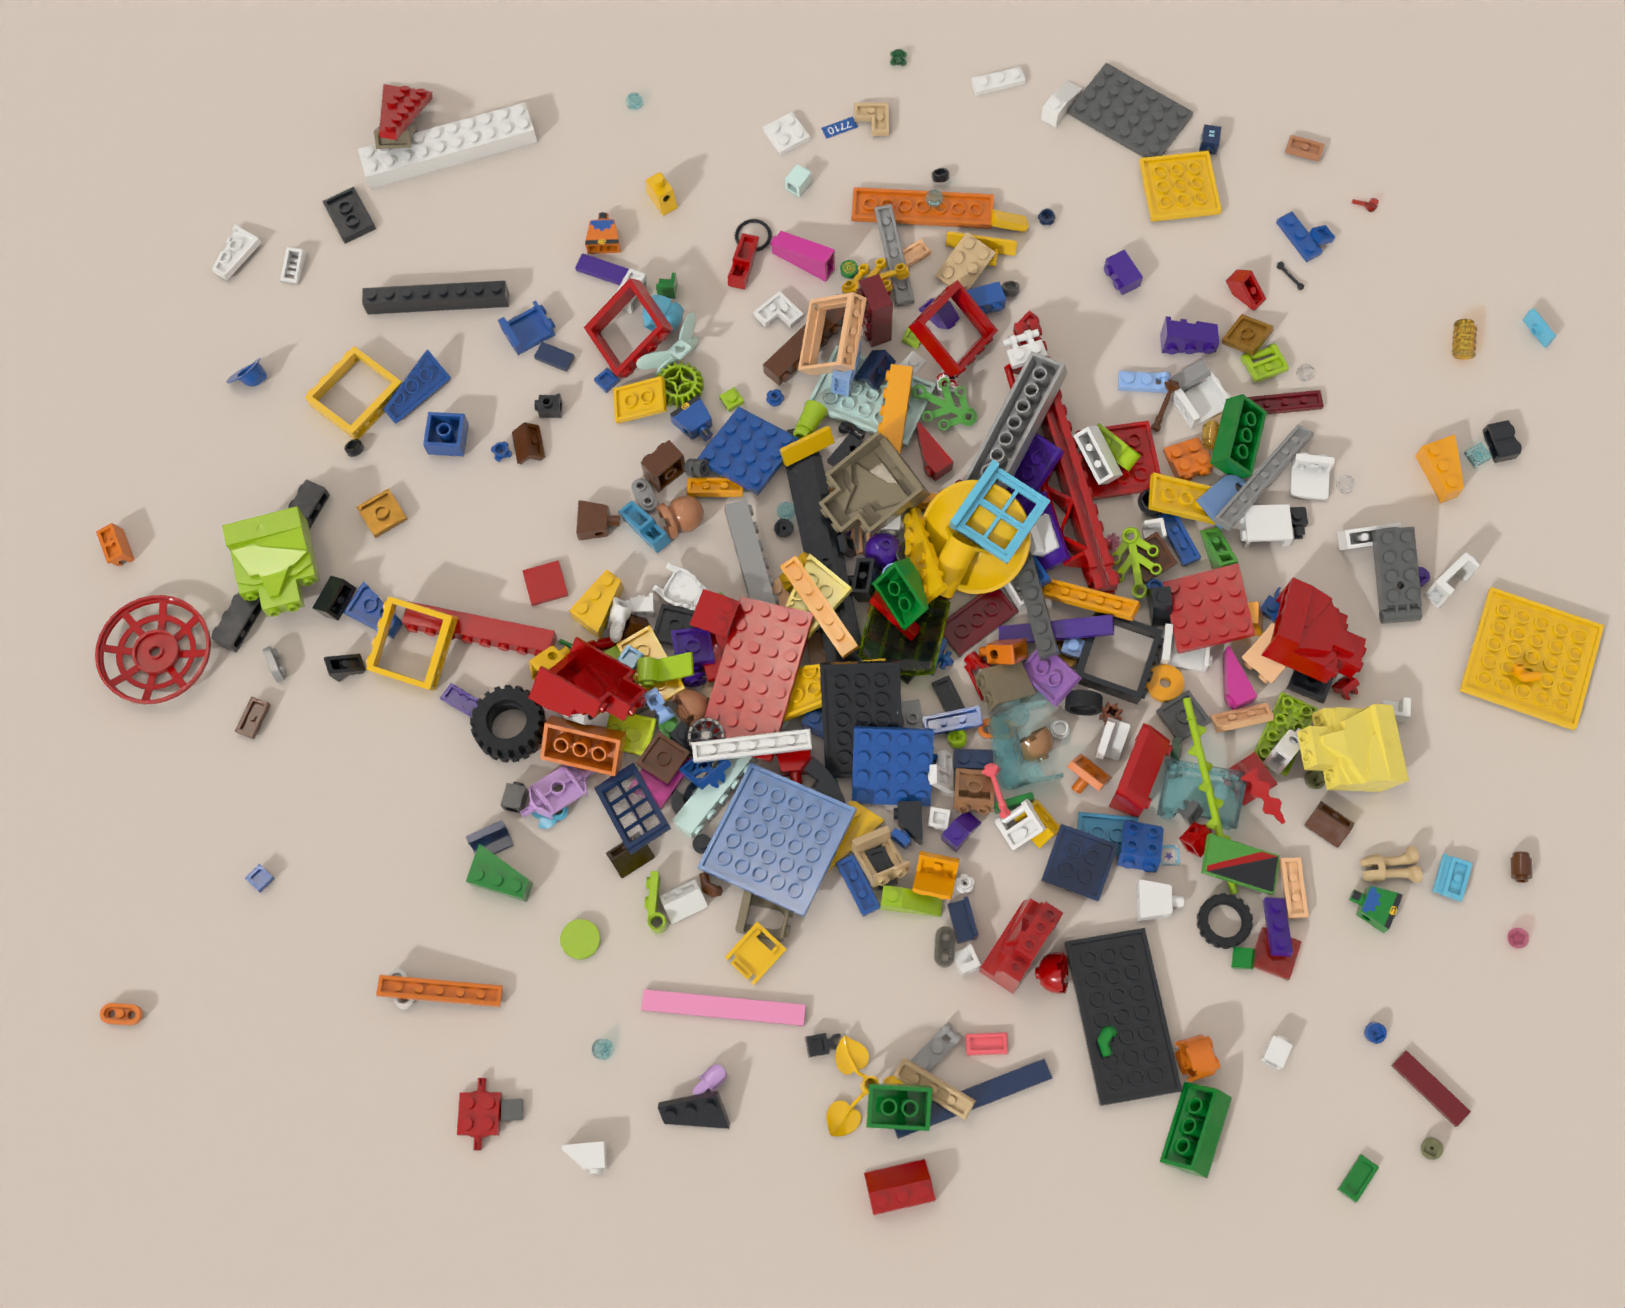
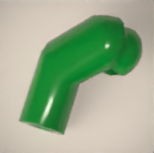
M1105 1026L1097 1039L1103 1057L1113 1054L1109 1044L1112 1037L1117 1034L1116 1028L1113 1026Z

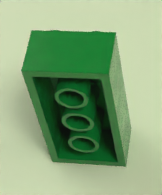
M1244 394L1227 398L1210 464L1226 475H1236L1242 479L1251 477L1267 411Z

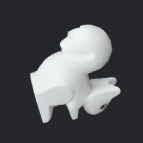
M617 597L613 598V606L611 607L606 627L607 630L610 629L609 636L614 643L621 640L626 621L629 619L632 611V605L629 600L623 601Z

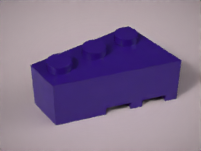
M1166 316L1160 333L1161 352L1170 355L1176 353H1216L1219 346L1218 324L1200 321L1193 324L1187 323V319L1181 318L1180 321L1171 320V317Z

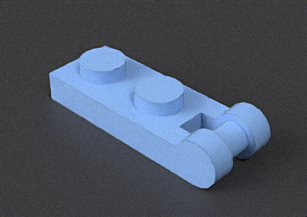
M1119 371L1118 390L1167 393L1164 382L1169 381L1170 373Z

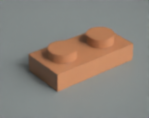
M1290 135L1285 153L1319 162L1325 144Z

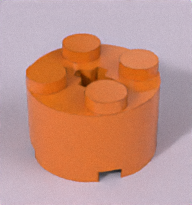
M1199 1034L1176 1041L1175 1046H1178V1051L1175 1052L1177 1064L1181 1073L1188 1075L1189 1078L1186 1079L1188 1082L1215 1075L1216 1070L1220 1069V1062L1214 1056L1212 1050L1213 1042L1209 1036L1205 1037Z

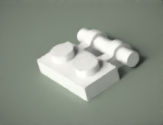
M1029 329L1024 331L1023 334L1017 336L1010 335L1007 339L1002 340L1004 347L1011 345L1012 349L1007 350L1006 355L1012 370L1024 366L1031 351L1048 357L1042 340L1034 342L1033 338L1039 336L1038 329L1032 331ZM1025 340L1027 341V344L1022 346H1018L1017 344Z

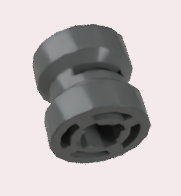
M690 458L685 463V473L689 477L706 478L710 473L711 468L708 466L710 463L708 460Z

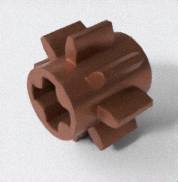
M1107 702L1106 708L1102 707L1101 713L1103 714L1099 715L1098 719H1103L1105 722L1104 726L1108 717L1122 720V717L1118 715H1121L1123 710L1118 709V703L1110 705Z

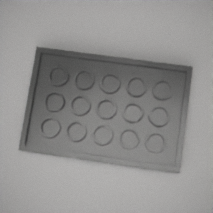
M1105 63L1070 107L1068 114L1146 158L1162 156L1191 119L1193 111L1110 64Z

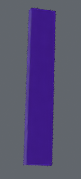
M1113 615L1051 621L1056 641L1114 635ZM1030 623L999 626V640L1026 638L1027 644L1035 643Z

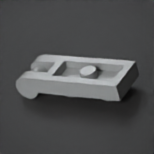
M948 1022L910 1061L929 1072L963 1036L960 1033H956L952 1029L953 1026ZM946 1034L951 1038L948 1044L942 1039Z

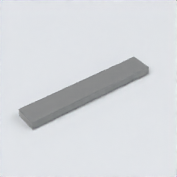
M892 204L874 207L888 271L894 270L895 266L899 263L906 265ZM896 276L891 277L897 307L915 303L909 276L903 280L897 279Z

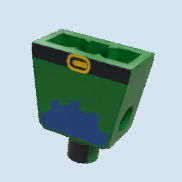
M1369 886L1364 894L1353 889L1349 900L1359 905L1356 911L1358 917L1385 933L1391 927L1403 895L1375 886Z

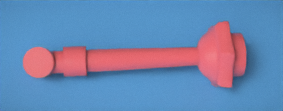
M990 763L984 766L982 773L985 776L991 777L998 806L1001 810L999 815L1002 819H1005L1011 812L1003 799L996 778L1001 768L995 763Z

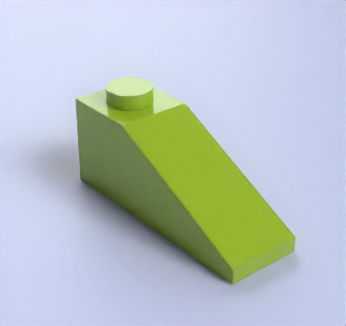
M883 885L881 910L941 917L942 899L929 895H919L913 892L912 889Z

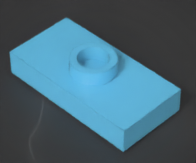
M1534 308L1528 311L1523 319L1524 323L1544 348L1549 346L1556 337L1555 333Z

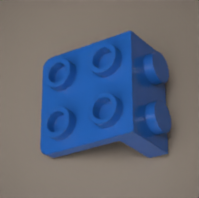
M1126 820L1123 824L1122 842L1117 866L1157 873L1162 855L1163 827Z

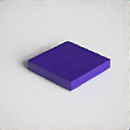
M699 628L671 630L674 656L692 652L693 666L715 663L711 633Z

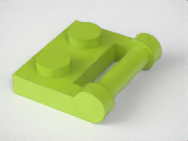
M1272 343L1267 348L1257 351L1254 356L1246 353L1240 357L1242 364L1246 366L1255 384L1289 370V366L1276 343ZM1266 355H1273L1255 363L1252 362L1253 360L1264 357Z

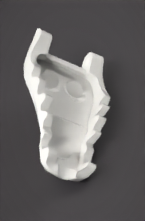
M668 562L666 568L672 571L673 574L664 589L654 585L651 590L672 605L695 611L702 590L708 589L691 572Z

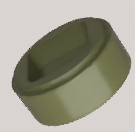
M1309 770L1305 775L1306 785L1311 789L1322 788L1325 785L1323 772Z
M1426 1138L1421 1144V1152L1428 1159H1438L1443 1153V1144L1437 1138Z

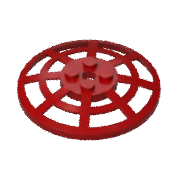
M151 595L136 599L117 610L103 626L95 649V662L98 674L103 683L115 695L126 701L143 705L169 701L186 692L202 675L211 652L210 631L201 614L184 600L166 595ZM159 603L158 615L147 616L136 622L129 614L142 606ZM167 604L182 607L194 616L185 624L180 619L167 615ZM123 618L130 627L122 635L118 646L106 645L111 631ZM158 621L156 630H150L145 633L141 626L147 623ZM166 621L180 626L181 629L175 635L165 631ZM198 622L205 633L206 649L196 650V642L191 629ZM135 632L139 638L136 640L133 648L125 647L127 640ZM187 634L190 641V650H180L178 641ZM160 648V653L157 656H152L153 650ZM104 652L116 654L117 667L121 673L111 680L105 669ZM123 655H131L135 663L127 671L123 664ZM204 657L197 673L186 683L182 677L191 668L194 658ZM188 658L185 667L178 673L174 668L178 659ZM141 670L149 674L147 684L136 681L132 676ZM168 672L172 677L169 681L155 684L159 674ZM126 680L133 686L145 690L142 699H137L126 695L115 686ZM174 683H177L180 687L178 691L168 696L150 700L153 690L163 689Z

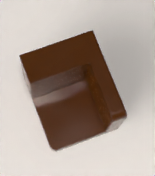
M630 614L625 624L623 637L626 639L649 626L648 620Z

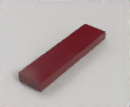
M1321 390L1248 397L1266 410L1267 414L1319 410L1324 407Z
M1407 1050L1391 1065L1455 1127H1458L1470 1114L1471 1111Z

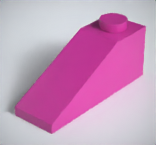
M1226 647L1223 653L1224 701L1228 707L1236 710L1253 703L1258 696L1231 647Z

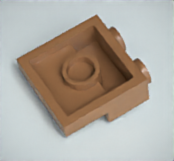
M956 768L953 809H957L960 813H967L969 810L977 811L981 815L993 812L995 790L991 777L985 776L982 770Z

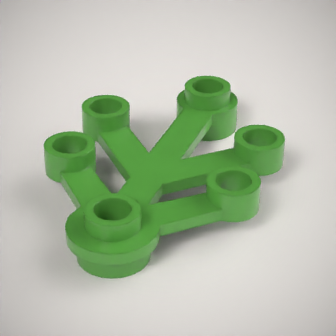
M941 378L938 382L945 400L927 392L926 388L921 384L915 385L912 388L911 394L915 399L920 400L924 398L941 407L931 412H923L922 420L924 422H930L933 418L949 413L957 415L958 417L950 420L942 419L938 422V428L944 431L960 423L964 426H971L977 421V413L974 409L969 408L965 396L966 389L963 386L955 389V395L959 397L961 409L954 405L949 389L950 381L947 378ZM942 380L947 381L946 387L941 386ZM916 389H922L923 393L918 395ZM962 389L964 391L963 395H958L957 390ZM925 413L930 414L931 418L929 420L924 418ZM967 413L971 414V420L965 419ZM943 421L946 422L947 427L942 428L940 426V423Z

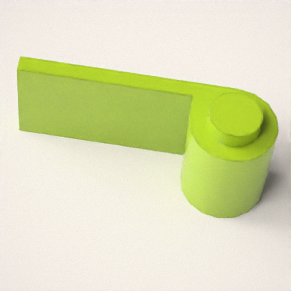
M688 652L661 659L653 657L637 659L638 683L642 684V687H653L656 683L693 676V653Z

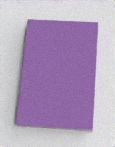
M1037 649L1023 664L1032 685L1055 707H1058L1082 679L1058 655L1041 660Z

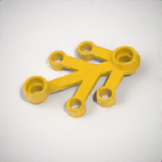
M884 258L877 259L875 261L876 267L866 278L879 274L882 269H885L887 267L886 260ZM899 263L895 266L894 270L879 275L882 280L894 276L899 280H903L910 275V272L904 263ZM861 264L858 267V274L852 280H847L842 285L841 290L844 294L851 292L857 294L858 281L870 272L868 264ZM884 280L883 283L888 292L892 289V284L890 280Z

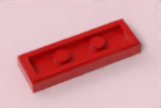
M878 591L869 600L909 640L915 638L921 629L916 622L903 631Z

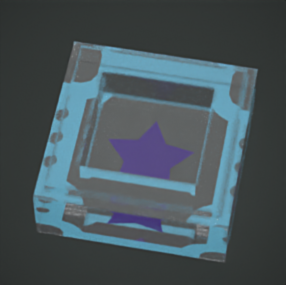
M1162 845L1159 866H1180L1179 845Z

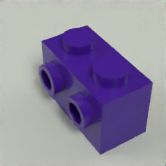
M1125 249L1106 258L1104 272L1113 281L1114 288L1119 290L1122 295L1141 286L1143 276Z

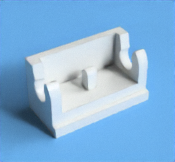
M1017 575L1004 588L1014 606L1021 612L1026 609Z

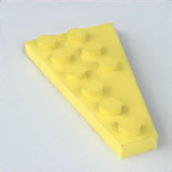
M809 553L804 568L832 609L835 610L853 590ZM793 588L785 607L810 612L795 588ZM815 617L808 639L820 627Z

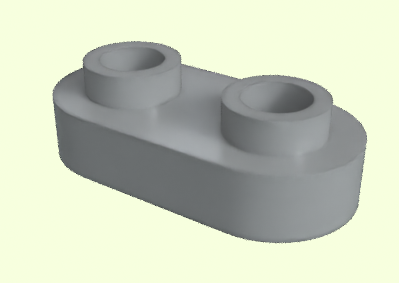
M643 478L636 479L632 483L631 488L640 508L646 513L655 512L658 500L649 482ZM639 485H643V486H644V487L641 488V489L638 488ZM647 500H651V503L646 504L645 502Z
M271 646L264 648L263 653L277 683L285 680L284 675H287L284 666L278 662L280 655L277 649H272Z

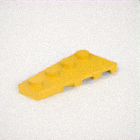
M851 799L848 805L855 807L857 812L827 873L836 866V862L842 860L851 851L853 839L874 831L885 820Z

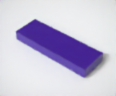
M583 253L575 267L578 272L617 285L622 283L629 270L628 268Z

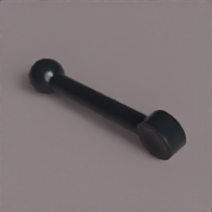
M1278 262L1277 269H1282L1283 272L1297 285V288L1299 290H1303L1304 284L1299 283L1294 278V276L1284 267L1283 262Z

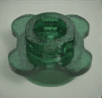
M896 49L890 53L892 57L890 64L892 66H905L907 64L905 60L907 53L905 51Z

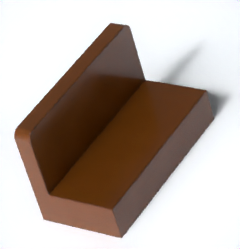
M524 422L512 431L517 464H522L528 459L541 461L545 458L539 425Z
M1320 801L1304 825L1338 848L1351 832L1355 823Z

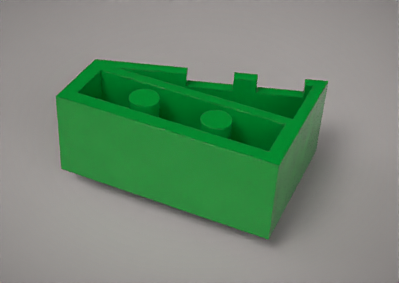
M481 844L478 845L466 882L478 888L527 902L533 883Z

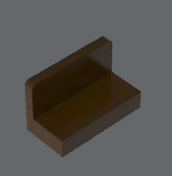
M640 832L630 837L631 842L641 836ZM623 842L606 852L621 878L626 877L655 858L648 844L632 855Z

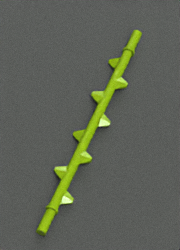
M1191 697L1184 698L1186 720H1188L1194 744L1188 750V754L1197 757L1203 780L1198 788L1206 793L1212 817L1205 825L1207 828L1215 830L1217 836L1231 840V837L1223 832L1218 810L1223 806L1224 800L1215 798L1209 775L1213 764L1206 761L1200 738L1206 732V727L1197 725V716L1194 714ZM1227 882L1230 894L1238 893L1237 885Z

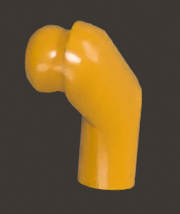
M1522 663L1514 664L1512 673L1522 682L1541 680L1540 671L1527 672Z

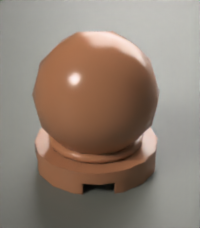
M679 496L672 500L669 507L665 503L657 506L659 518H664L667 525L664 526V529L671 540L678 538L679 531L684 533L694 531L703 521V507L694 497Z

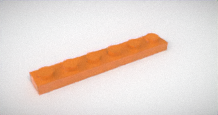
M379 975L376 996L500 1007L503 986Z

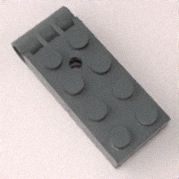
M1402 527L1371 531L1380 623L1421 621L1422 601L1415 528ZM1397 583H1400V585H1401V588H1400V589H1398Z

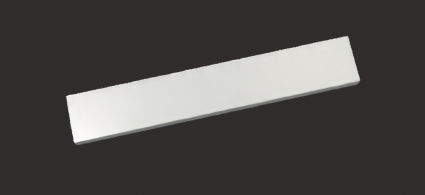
M810 729L692 742L694 763L812 749Z

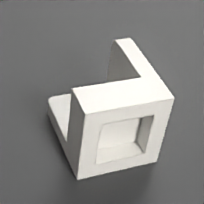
M1163 518L1144 521L1141 528L1143 539L1157 531L1162 540L1165 541L1167 533Z
M1403 697L1399 702L1387 700L1382 702V704L1393 705L1397 722H1406L1410 718L1411 698Z
M971 943L966 948L952 954L961 977L979 970L981 967Z

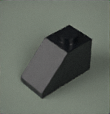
M1171 587L1148 588L1147 596L1151 626L1171 624L1170 614H1172L1173 606Z
M921 801L897 802V808H893L894 820H898V826L905 830L918 845L922 844Z

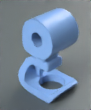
M656 687L646 693L644 697L646 698V703L651 711L656 710L655 716L660 725L675 716L670 706H664L665 701Z

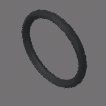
M749 219L742 222L735 231L737 244L739 243V231L744 225L759 223L767 229L768 239L764 245L757 248L756 252L763 250L769 245L772 232L765 222L758 219Z

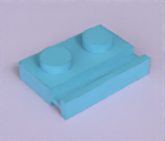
M1445 853L1442 854L1432 892L1461 902L1473 863L1454 856H1448Z

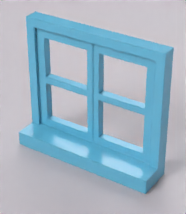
M992 460L951 519L949 527L1008 564L1051 500L999 468V463ZM997 479L1015 490L1002 510L984 499ZM1018 493L1036 504L1023 524L1005 513ZM979 505L997 516L984 536L966 525ZM1000 519L1018 530L1005 550L987 539Z

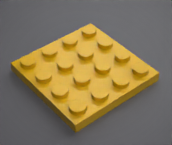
M1209 151L1139 159L1151 222L1221 214L1222 209Z

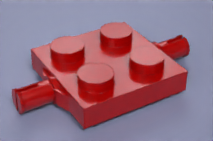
M478 1078L477 1091L460 1092L457 1135L473 1137V1151H482V1138L499 1136L502 1093L486 1091L487 1078Z

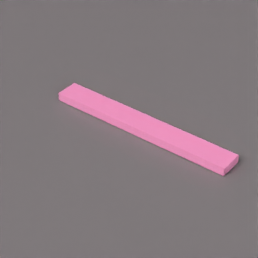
M645 989L641 1007L642 1011L796 1026H804L806 1005Z

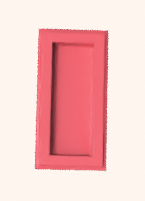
M1007 1033L965 1034L966 1056L1008 1054Z

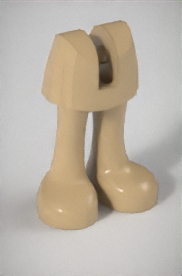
M1409 846L1405 853L1400 856L1382 857L1379 854H1375L1361 859V868L1378 867V870L1363 872V880L1382 883L1386 878L1402 877L1408 878L1414 883H1421L1423 874L1421 867L1416 865L1419 860L1417 847ZM1416 865L1403 869H1386L1387 866Z

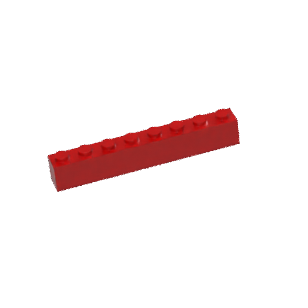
M415 603L458 617L452 640L455 638L467 644L474 642L486 648L494 646L502 651L514 650L521 655H527L528 653L537 656L550 646L555 647L557 635L554 630ZM406 608L402 623L409 632L417 633L420 631L428 636L435 637L440 633L443 619Z

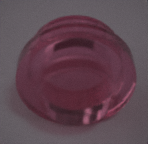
M1112 533V535H1107L1109 542L1108 550L1116 551V548L1120 546V537L1116 536V533Z

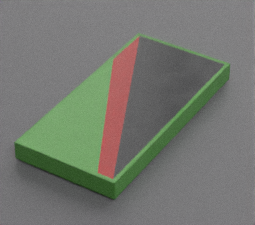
M1210 833L1207 834L1201 873L1273 895L1275 893L1280 856Z

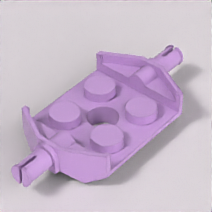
M568 765L561 766L529 787V806L521 810L520 814L525 818L531 813L536 812L552 820V815L583 795L588 797L586 780L596 772L590 770L583 771ZM556 785L563 786V789L559 792L552 790Z

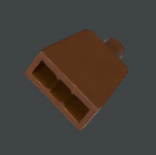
M582 500L578 501L576 534L579 540L609 536V526L620 527V515H610L608 505Z

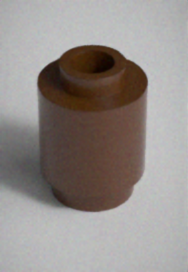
M1514 852L1510 858L1511 878L1515 879L1518 883H1526L1529 879H1532V858L1528 852Z

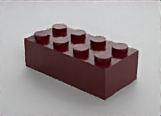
M876 274L859 280L856 292L867 298L862 323L865 341H869L871 347L891 341L893 303L880 275Z

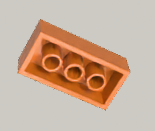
M552 715L544 724L540 759L616 776L622 766L627 732L601 726L584 725Z

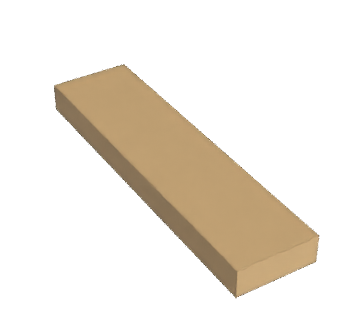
M905 1057L901 1060L894 1074L895 1078L905 1084L929 1085L932 1088L931 1100L964 1120L967 1119L976 1100Z

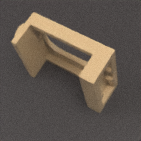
M888 825L852 840L851 851L873 888L879 885H886L890 880L902 878L909 873L910 861H904L890 838L891 830ZM878 846H885L893 867L877 873L865 852Z

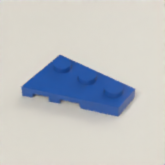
M363 581L346 607L344 614L378 631V621L384 613V602ZM395 613L387 635L394 639L403 625Z

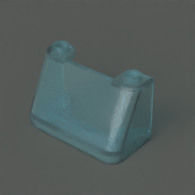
M1175 759L1165 760L1157 815L1164 819H1172V817L1179 813L1177 811L1178 808L1181 810L1187 808L1183 802L1184 800H1188L1190 803L1192 800H1195L1204 810L1200 817L1212 818L1206 793L1198 788L1203 782L1198 763ZM1213 766L1209 771L1214 795L1215 798L1224 800L1223 806L1218 810L1222 828L1226 830L1237 829L1246 788V781L1240 779L1244 774L1237 770Z

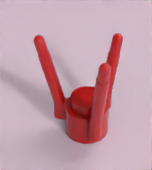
M973 651L964 658V662L967 664L964 668L968 672L980 700L983 701L984 697L976 684L972 670L978 671L979 669L992 666L981 658L976 651Z

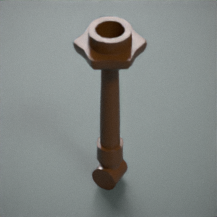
M1169 379L1168 382H1164L1168 392L1158 416L1155 418V423L1151 425V430L1160 431V424L1163 421L1171 394L1181 389L1179 382Z

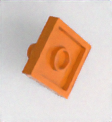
M1079 754L1067 766L1079 776L1071 787L1078 794H1081L1088 784L1100 791L1112 779L1108 773L1083 754Z

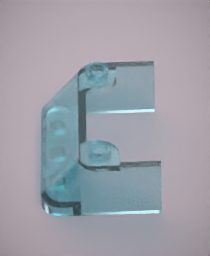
M1047 700L1017 705L994 713L988 719L987 725L996 765L1001 768V771L998 772L1000 783L1006 790H1016L1056 782L1064 777L1063 773L1044 777L1042 768L1038 764H1025L1016 726L1023 725L1029 720V711L1043 709L1047 705Z

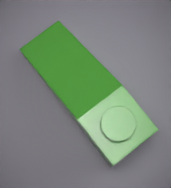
M1218 527L1200 531L1212 570L1238 563L1235 554Z

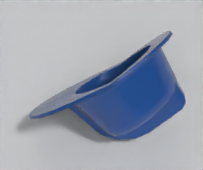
M261 358L234 373L226 382L232 383L239 380L251 387L262 383L267 378V374L259 363Z

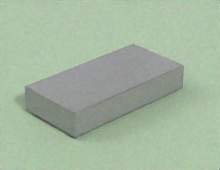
M1202 359L1172 376L1171 379L1179 382L1180 388L1184 391L1207 378L1211 373Z

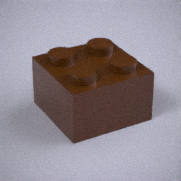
M670 440L666 443H661L652 454H647L641 461L644 478L659 493L685 472L684 455Z

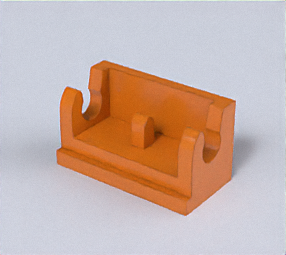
M110 523L96 531L107 563L122 566V560L127 562L135 560L125 532L121 527Z

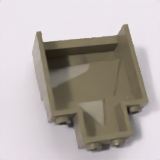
M877 431L825 474L828 478L827 483L834 491L820 501L819 505L822 507L820 509L822 514L826 518L829 517L833 522L831 526L837 533L847 534L861 522L860 527L863 531L874 535L909 507H916L931 494L889 439Z

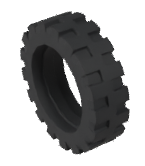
M1221 893L1220 895L1211 896V898L1203 903L1197 914V928L1200 930L1201 937H1204L1208 944L1211 943L1216 948L1229 949L1237 947L1248 938L1253 928V915L1250 914L1249 906L1243 903V899L1236 898L1234 894L1227 895L1226 893ZM1227 905L1238 912L1241 918V928L1236 935L1222 937L1211 929L1208 923V916L1214 907Z

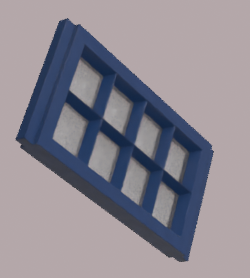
M634 762L619 771L616 776L608 778L595 787L598 797L631 855L671 829Z

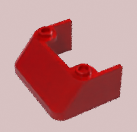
M1146 723L1142 724L1136 736V742L1116 792L1109 804L1110 808L1138 818L1144 808L1147 810L1152 800V798H1149L1157 774L1164 757L1169 756L1173 747L1170 745V740Z

